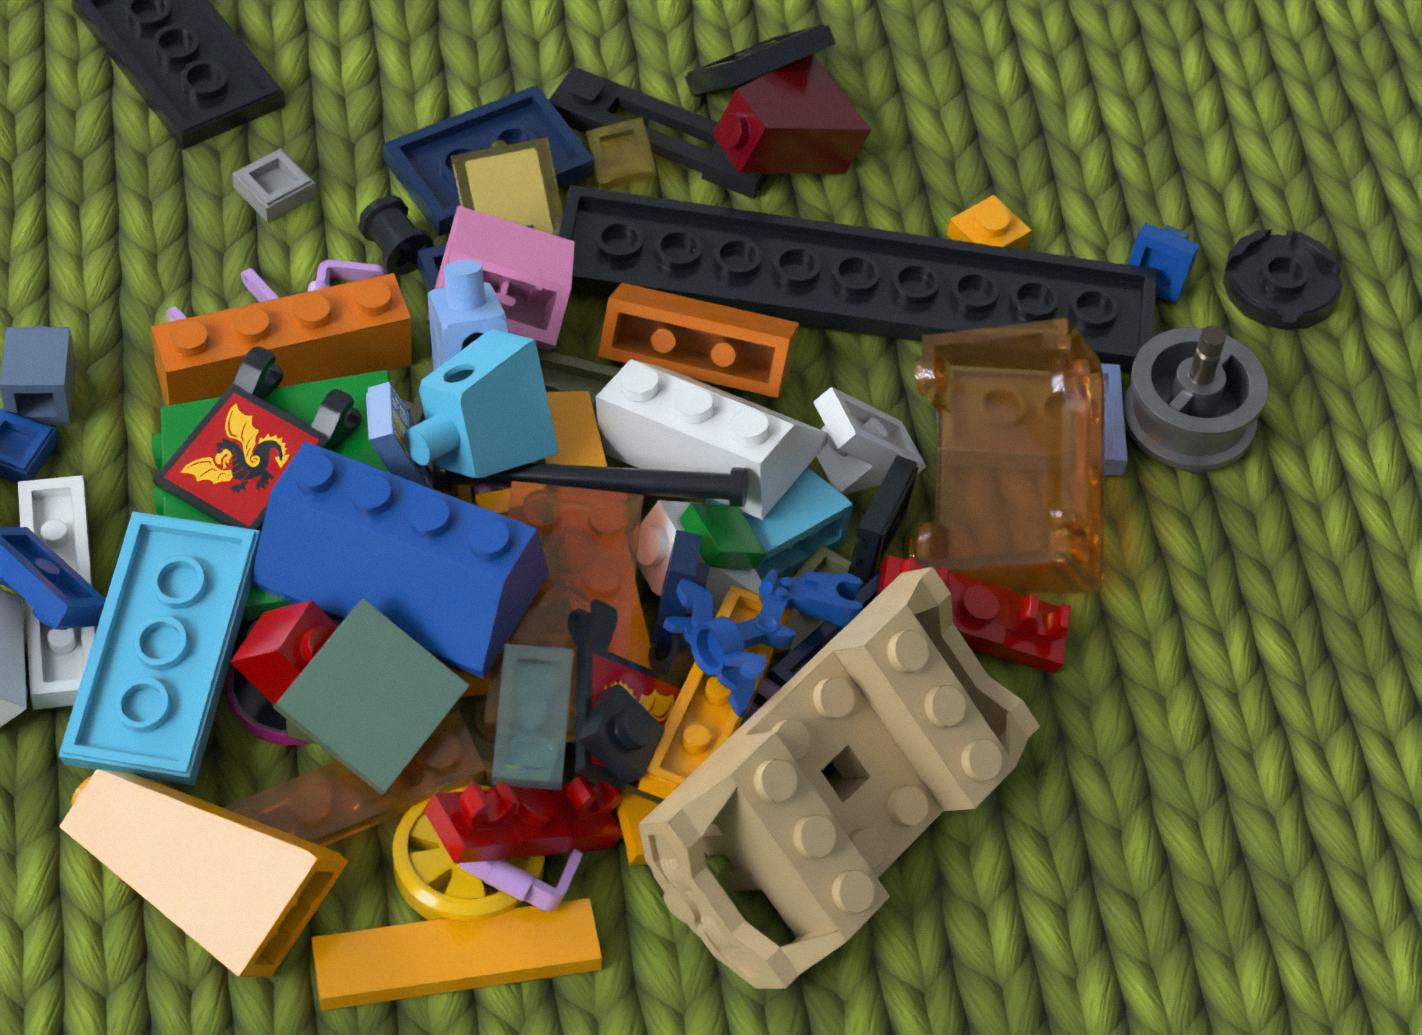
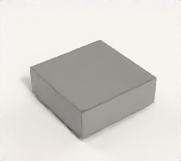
M281 148L232 173L233 188L267 223L316 197L315 182Z

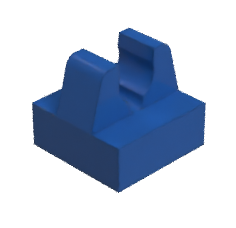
M1145 223L1138 232L1128 265L1157 269L1156 296L1177 304L1184 293L1200 245L1189 241L1190 234L1169 225L1160 229Z

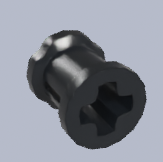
M390 195L374 200L363 210L360 215L358 230L366 240L375 242L383 252L382 262L390 273L403 275L418 269V250L433 247V240L425 230L416 228L407 217L408 207L398 196Z

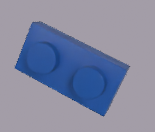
M0 527V584L20 594L33 607L32 612L34 616L51 628L67 630L68 628L98 626L106 599L28 527Z

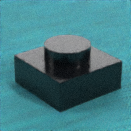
M618 683L600 692L577 741L618 778L623 785H627L644 776L665 728Z

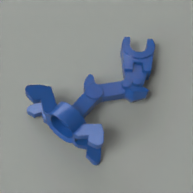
M771 569L759 586V600L763 604L760 613L756 618L738 624L724 616L713 619V593L696 583L681 579L676 593L682 606L692 609V617H667L663 628L673 634L683 633L685 641L690 644L691 652L699 668L708 675H716L719 682L732 691L728 700L735 714L743 717L753 697L755 680L761 677L766 665L765 655L747 652L745 649L758 644L767 645L772 648L790 647L795 637V631L780 624L781 617L786 608L800 610L802 615L825 620L837 626H847L863 609L862 602L854 601L861 585L860 578L846 573L831 574L804 571L802 578H777L778 573L775 569Z

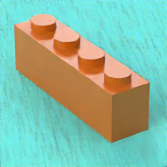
M394 273L151 326L156 374L167 406L222 397L233 384L246 354L253 347L257 346L265 348L275 355L276 360L274 364L279 366L284 373L283 380L278 387L381 370L391 371L412 366L411 316Z

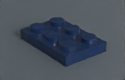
M538 85L383 143V160L438 236L450 233L458 206L474 210L464 166L465 161L534 148L537 153L545 195L594 176L595 161Z

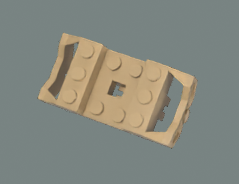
M934 567L902 572L638 824L645 861L652 869L653 877L665 892L663 898L668 909L679 920L688 924L690 929L702 939L714 957L755 989H786L801 973L845 944L890 898V895L878 878L943 811L976 809L1017 766L1028 739L1040 725L1022 699L988 676L953 623L951 593ZM832 762L837 770L826 779L821 771ZM704 852L707 856L726 855L731 863L727 864L719 873L732 891L763 890L796 937L792 943L779 947L743 918L706 866Z

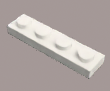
M83 475L19 481L20 527H28L93 587L86 491ZM25 600L30 696L33 710L73 706L95 637L96 626L68 628L67 630L51 628L34 616L32 612L33 607Z

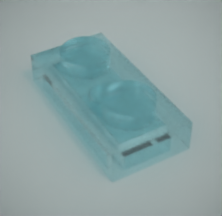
M504 644L492 784L497 785L500 781H507L509 786L561 790L574 649Z

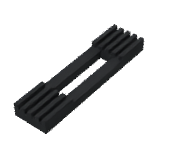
M573 66L549 99L568 126L596 138L602 133L701 172L703 180L751 199H755L757 190L760 191L762 183H765L768 174H771L740 173L712 135L718 122ZM618 108H621L715 146L710 152L615 115Z

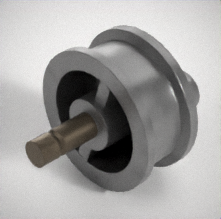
M1207 326L1205 328L1186 327L1162 332L1146 342L1136 355L1131 373V384L1126 391L1123 401L1125 428L1131 439L1143 452L1165 465L1193 474H1203L1210 470L1225 467L1242 457L1253 442L1257 430V418L1264 408L1268 395V381L1265 370L1257 357L1245 345L1226 335L1217 326Z

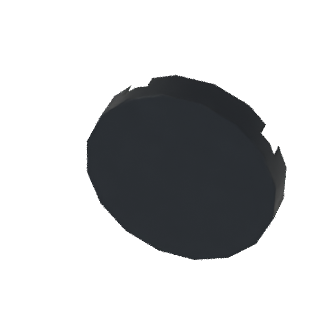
M1272 229L1258 230L1241 238L1231 249L1223 277L1227 296L1243 315L1259 324L1282 330L1309 328L1326 320L1337 306L1342 290L1339 276L1341 268L1337 258L1319 241L1303 233L1287 230L1286 236L1280 234L1271 235Z

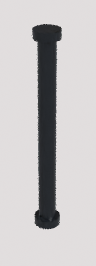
M434 460L433 485L435 490L450 491L453 485L506 488L539 485L542 490L729 500L731 507H745L748 493L747 468L732 467L731 473L528 463L487 477L471 478L442 469Z

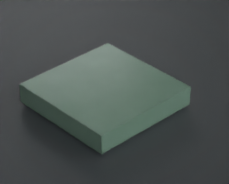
M362 598L273 708L381 795L387 791L470 685Z

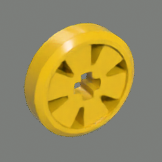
M470 784L445 787L420 799L403 816L394 835L392 855L396 885L410 907L428 920L442 918L480 920L500 915L512 908L526 907L529 904L524 900L520 901L484 883V880L464 871L459 864H454L423 810L434 793L464 791ZM480 785L482 790L490 788L489 786ZM545 855L502 859L542 881Z

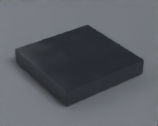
M820 24L774 36L687 73L688 76H685L691 95L731 87L835 45L836 42L830 26Z

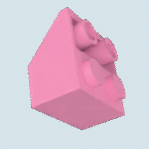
M458 206L435 289L445 287L443 268L446 264L457 260H475L482 264L483 282L491 283L505 312L508 333L535 339L537 349L551 351L556 346L572 287L575 241ZM429 311L425 321L427 324H430Z

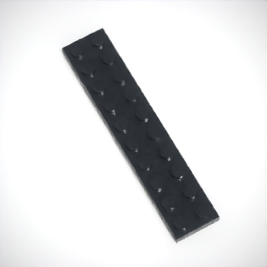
M572 185L569 188L559 237L575 241L572 287L570 292L609 297L621 283H626L798 322L800 325L1051 361L1120 365V371L1132 372L1139 350L1146 342L1153 338L1157 269Z

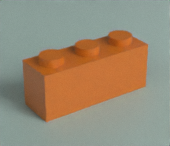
M621 283L608 298L597 357L627 363L632 359L667 368L693 379L778 398L788 380L799 323Z

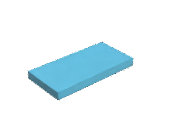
M132 512L58 755L64 765L93 770L102 769L128 772L144 778L195 786L245 611V605L252 586L251 576L261 536L260 530Z

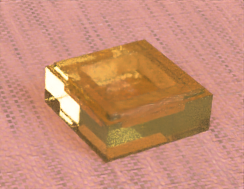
M642 117L586 131L591 154L595 159L594 166L601 190L657 177Z

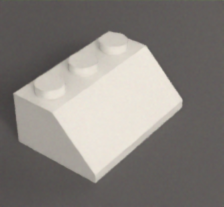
M632 359L624 365L595 397L598 430L605 455L639 469L731 473L732 467L747 468V500L745 507L739 508L742 512L763 520L828 443V432L673 370ZM713 499L725 505H730L729 500Z

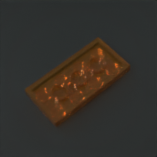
M512 481L508 518L538 529L549 574L490 669L483 733L576 743L577 646L568 630V616L575 609H582L591 613L590 604L594 599H600L613 605L618 614L617 625L607 651L628 660L643 495Z

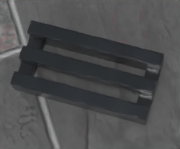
M896 455L859 525L857 537L859 538L854 545L852 553L854 558L849 566L848 574H852L865 582H869L876 575L908 512L919 467H916L917 462Z

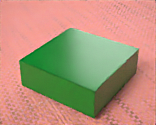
M691 503L679 518L686 532L703 535L699 554L706 564H710V567L756 569L767 555L766 550L739 507Z

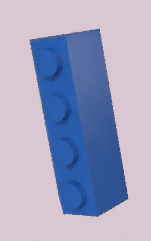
M304 441L270 492L251 583L254 588L282 598L292 604L312 600L330 619L341 623L363 598L440 662L485 679L549 574L537 528Z

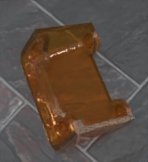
M1068 318L923 335L922 359H917L915 363L914 377L919 394L927 396L931 405L938 411L935 521L923 522L920 525L918 535L911 537L909 544L910 558L917 559L916 563L924 566L934 567V569L938 570L941 567L947 568L949 573L951 571L1014 591L1062 594L1098 592L1103 583L1105 386L1102 367L1096 353Z

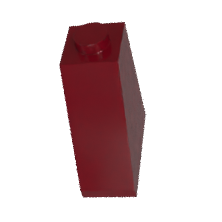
M809 55L775 69L738 88L712 135L740 173L846 174L870 134L871 128L816 56Z

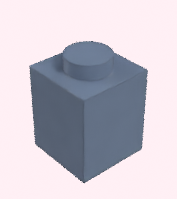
M6 327L0 378L4 411L12 412L45 425H71L76 364L70 327Z

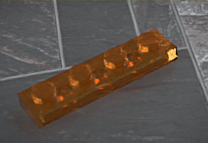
M459 711L443 718L387 791L381 795L341 762L336 761L223 808L324 847L402 815L411 807L431 798L434 793H446L457 788L469 786L472 783L487 780V775Z

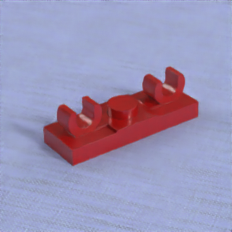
M888 555L881 565L877 596L902 572L928 568V566L916 563L917 559L910 557L901 559ZM947 568L935 569L951 593L953 623L970 649L1055 674L1064 664L1066 636L1069 631L1070 605H1054L1039 600V596L1033 594L1024 596L1011 592V589L951 571L949 573Z
M583 775L577 776L568 784L555 785L540 783L509 786L507 781H500L496 787H490L487 790H482L479 783H472L464 791L434 793L423 809L454 864L572 853L574 848L580 852L613 849L623 836L620 826L611 813L623 799L621 789L602 782H598L594 786L593 782H588Z

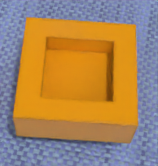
M995 195L952 217L949 220L947 235L952 240L1020 250L1029 246L1032 230Z

